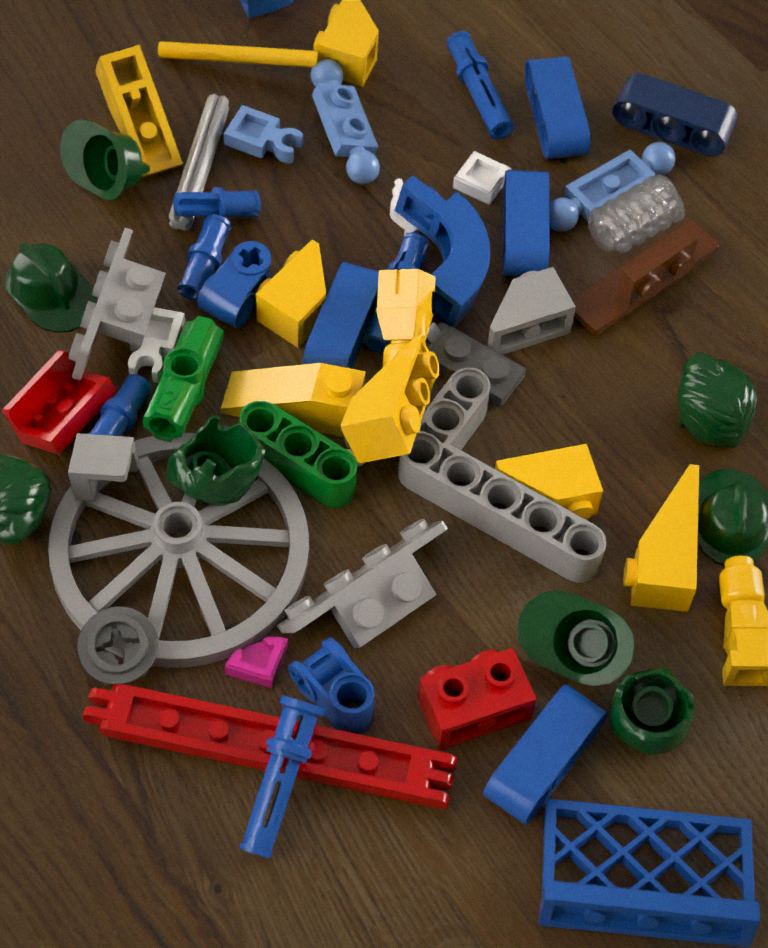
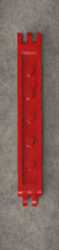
M113 684L111 691L92 688L88 701L106 709L86 706L82 715L84 721L99 725V733L106 737L263 771L266 770L271 752L266 751L268 747L266 742L268 737H274L280 717L126 684ZM296 721L291 739H294L299 721ZM315 726L308 747L312 751L311 758L307 759L306 764L300 763L296 778L439 809L448 808L450 795L443 791L431 789V787L442 790L452 789L454 776L435 769L455 771L458 758L455 755L323 726ZM284 757L280 773L284 771L287 761L286 757Z

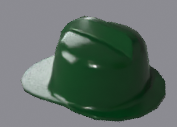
M82 119L71 122L63 131L60 141V156L65 171L71 180L80 187L103 199L112 201L119 198L124 190L136 185L141 175L147 174L150 171V166L142 161L141 151L137 142L129 135L112 132L98 124Z
M25 241L19 244V253L16 254L4 277V287L10 298L16 302L31 321L42 329L52 332H70L80 328L88 301L96 303V297L92 296L93 288L90 283L67 259L63 251L54 245L45 243L29 245Z
M734 469L714 471L707 474L699 483L697 543L703 553L716 563L724 565L727 559L734 556H748L754 562L763 554L768 544L767 492L758 480L745 472Z
M559 590L541 593L528 601L519 616L517 633L520 645L527 656L540 666L576 682L591 686L610 684L621 677L632 663L635 644L632 630L624 618L611 609L576 594Z

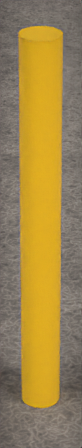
M162 41L158 45L159 58L297 67H315L320 61V52L310 50Z

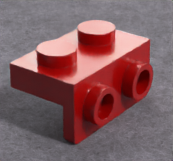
M58 350L3 408V415L22 444L58 455L74 441L77 433L95 415L100 413L104 403L117 392L109 377L84 371L81 381L72 378L75 363L73 360L68 359L69 353L63 350Z

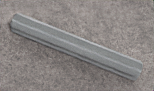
M211 94L207 98L177 192H203L229 112V100L224 95ZM173 203L168 216L170 220L169 225L175 230L188 231L192 228L195 216H177L174 213Z

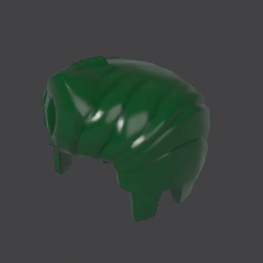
M697 352L684 364L683 374L680 378L681 385L678 387L677 394L679 425L681 428L686 427L694 440L704 445L737 447L754 419L758 400L756 389L749 376L744 374L738 366H733L732 363L723 359L718 360L706 353Z
M211 416L205 425L199 428L186 444H182L179 449L171 454L167 464V481L181 489L184 494L199 502L214 506H225L238 502L248 492L260 471L266 449L259 442L257 436L251 433L247 427L240 423L228 427L218 425L220 417Z
M0 454V542L8 546L21 543L37 529L49 506L52 488L50 486L51 480L41 468L23 458L11 454Z
M665 667L629 674L618 683L613 695L609 717L611 731L624 744L644 754L657 755L671 752L680 746L688 736L694 716L693 694Z

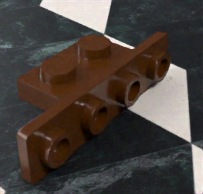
M687 220L572 299L576 306L574 317L593 335H598L716 253L720 245L719 242L694 220Z

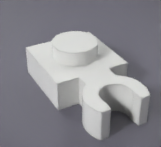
M154 307L141 347L130 344V351H133L128 360L129 375H137L141 367L151 366L153 367V382H160L164 373L162 357H165L168 352L175 348L185 326V313Z

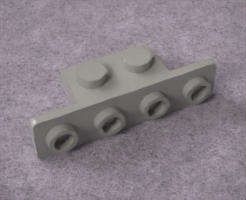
M124 228L120 242L111 240L103 263L104 266L110 267L109 272L99 271L92 292V296L99 299L97 303L88 301L80 327L87 329L86 334L76 333L68 359L76 361L72 375L74 379L81 381L98 333L139 347L142 345L166 273L125 259L133 233L131 229Z
M420 519L400 532L403 540L391 548L387 544H383L366 554L362 558L365 563L363 567L352 574L349 569L344 570L324 583L327 589L326 592L314 600L309 595L290 605L285 610L288 617L277 624L281 634L295 633L328 610H331L353 648H361L437 595L412 553L446 531L448 528L444 521L427 523L425 519Z

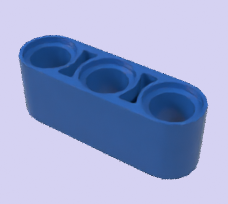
M569 57L527 60L524 70L525 86L545 159L588 155L590 151V131Z
M505 171L503 188L502 276L520 277L526 272H538L547 269L549 266V172Z
M343 261L308 338L302 365L324 363L353 369L363 346V336L370 325L377 306L379 271Z
M563 685L494 772L484 789L483 796L522 824L527 825L544 805L546 798L550 797L604 724L608 712L569 685Z

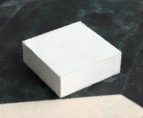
M474 151L454 177L453 188L490 205L504 186L505 171L511 170V168Z

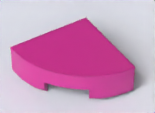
M265 637L263 641L255 642L243 649L239 648L227 661L225 675L272 689L288 648V639L283 637Z

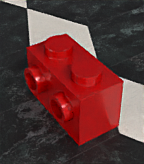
M514 648L501 652L487 650L476 655L470 662L455 667L451 665L435 667L428 671L424 677L420 678L417 696L418 703L439 751L531 721L537 700Z

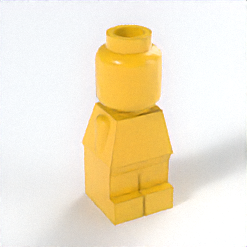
M420 269L379 270L376 312L383 339L391 342L383 350V367L415 336L422 335L424 341H426L433 318L432 292H435V276Z
M734 556L724 562L725 569L719 574L721 603L727 609L723 648H725L728 657L722 669L723 685L768 686V610L764 604L762 572L754 566L752 558L748 556Z

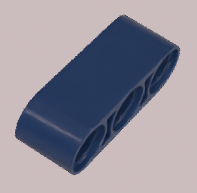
M641 73L632 74L627 78L612 107V115L620 125L706 156H718L724 151L738 121L736 110L724 101Z

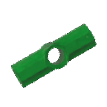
M197 316L196 319L187 321L175 348L164 357V373L143 418L144 428L150 431L155 439L171 442L174 438L182 437L195 406L204 399L205 382L224 339L223 329L219 328L213 319Z

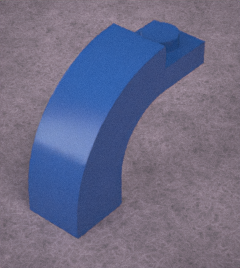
M412 176L402 185L394 211L429 237L438 247L442 255L443 264L431 274L436 277L435 292H432V313L449 327H455L474 305L490 263L488 233L479 214L460 193L456 192L446 201L432 187L425 185L415 176Z

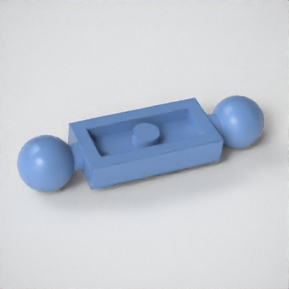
M322 59L311 70V80L315 86L312 93L313 100L334 155L349 157L346 164L349 178L357 184H369L377 178L380 171L379 161L374 155L378 149L377 142L355 87L341 85L343 70L339 63L332 59Z
M655 142L646 147L642 154V159L630 149L565 186L564 198H556L549 202V227L557 232L568 231L577 223L579 214L589 224H592L651 190L656 185L657 177L667 174L674 167L675 153L673 149L666 143Z

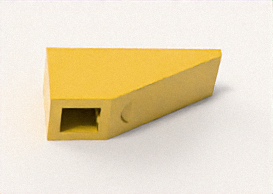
M422 335L415 336L349 402L340 428L358 464L406 455L411 452L416 434L419 433L421 428V420L426 405L430 402V394L435 379L439 376L438 359L433 351L428 350Z

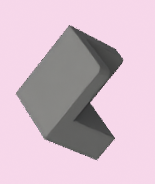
M77 433L68 469L75 500L94 501L98 480L124 482L127 480L128 472H137L139 460L134 437Z

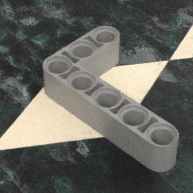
M476 368L457 370L424 411L419 433L416 434L410 454L399 456L398 478L401 484L562 577L576 583H585L593 580L598 575L607 545L606 536L599 527L461 451L487 414L491 387L488 376L481 370ZM438 428H448L450 430H440ZM414 460H423V461H426L427 463H416V462H413V461H414ZM453 482H462L466 486H457ZM501 504L506 506L507 508L498 509L493 507L492 505ZM533 527H542L547 529L548 532H539L533 529ZM574 550H583L590 555L582 556L574 552Z

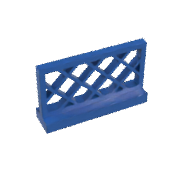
M546 798L544 808L542 894L539 905L540 926L750 947L760 923L759 902H755L751 819ZM556 817L577 819L587 831L570 842L556 828ZM613 823L628 824L639 836L625 847H622L605 829ZM665 828L679 829L690 842L674 853L657 834ZM716 833L738 835L739 849L726 858L708 840ZM594 838L613 855L597 868L579 851L580 848ZM645 843L665 860L650 873L631 856L632 853ZM555 844L561 849V850H560L558 853H556V854H555ZM697 848L717 866L702 879L683 861ZM567 858H570L587 876L578 883L554 881V868ZM738 862H740V870L735 866ZM621 863L639 882L630 889L617 888L604 875ZM673 868L692 887L683 894L669 893L657 880ZM725 873L741 889V900L721 898L709 885Z

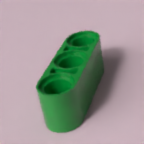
M254 401L243 407L240 412L239 423L257 436L259 442L266 449L264 458L275 466L291 485L330 508H340L353 501L356 495L357 461L354 455L270 402ZM265 429L267 431L255 432L254 430ZM295 452L304 453L305 455L294 456L291 454ZM331 476H340V477H342V478H344V479L332 480V479H329L328 477H331Z

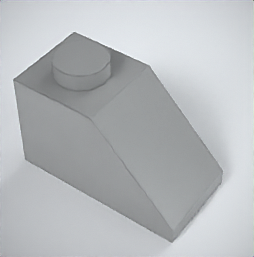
M554 267L538 272L529 271L512 280L491 323L487 347L504 355L571 333L576 306Z

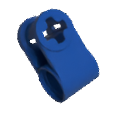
M246 241L235 247L217 272L212 274L203 285L197 299L198 308L233 328H240L247 321L256 306L255 296L257 289L265 279L271 278L268 270L271 265L269 249L256 241Z
M328 637L322 641V648L302 662L293 661L288 665V672L292 681L306 699L313 702L314 705L326 709L324 716L333 725L334 729L355 734L365 733L374 721V687L370 680L350 660L342 646L333 638ZM354 700L363 705L355 709H349L341 704Z

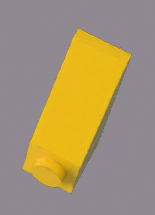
M140 45L100 56L95 72L109 110L120 133L129 135L137 142L141 151L142 161L150 166V171L147 174L141 175L142 178L182 166L183 162Z
M324 363L231 372L221 405V414L239 417L243 407L254 401H267L319 433L344 437L340 425L351 398L365 385L366 371Z
M690 464L641 537L635 557L626 558L623 586L631 587V606L689 611L697 587L699 465Z

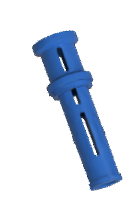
M283 695L280 699L283 710L274 737H268L266 742L268 746L266 751L271 752L255 799L243 842L240 843L239 847L242 850L266 858H271L273 845L288 805L300 763L306 764L307 759L311 758L312 751L308 747L317 719L324 717L326 712L324 708ZM300 716L294 739H291L297 718ZM284 757H286L287 761L284 771L280 773ZM279 782L267 823L263 826L275 784Z

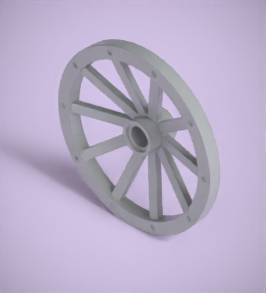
M184 433L182 437L174 438L171 442L155 439L154 436L135 441L139 460L138 472L158 509L156 514L99 493L111 481L98 480L94 501L75 500L72 486H70L62 498L52 521L48 553L55 590L62 606L76 626L82 630L92 616L112 605L161 560L162 565L148 616L158 636L157 660L151 666L183 668L222 661L231 657L239 648L243 649L250 644L259 642L277 627V624L286 617L285 610L296 602L303 587L309 560V531L302 504L295 490L280 471L265 458L250 489L238 502L225 506L209 505L199 511L196 509L199 501L184 494L181 502H172L152 465V462L168 460L171 454L179 449L182 444H186L195 433ZM268 494L278 507L287 530L216 526L210 524L257 498ZM87 506L147 529L71 545L77 522ZM175 532L187 533L186 536L181 538L170 537ZM209 542L290 547L285 572L277 588L273 587ZM148 547L89 602L85 600L73 578L70 563ZM201 557L265 601V604L245 621L226 630L198 559ZM184 567L211 636L188 641L159 640L177 568ZM114 629L113 645L105 649L124 658L125 649L133 647V642L125 643L122 636H119L117 629Z

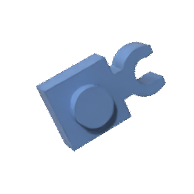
M242 105L224 132V145L261 159L268 150L273 152L279 161L292 163L294 161V149L286 145L302 148L303 133L295 128L280 129L279 118Z

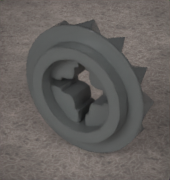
M111 607L96 613L86 622L78 638V656L82 666L88 675L99 680L104 685H128L139 677H146L148 669L157 660L158 636L156 630L144 614L132 608ZM114 629H117L119 636H122L125 643L133 642V647L125 649L123 664L119 663L113 652H104L105 648L113 645Z

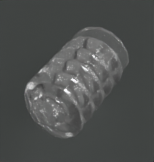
M661 174L649 176L641 184H635L628 191L620 193L615 199H609L602 206L590 211L588 215L589 230L598 247L605 252H612L616 249L620 253H627L632 249V245H641L645 241V237L652 238L658 234V230H666L671 226L672 222L678 223L685 215L684 204L678 191L666 176Z

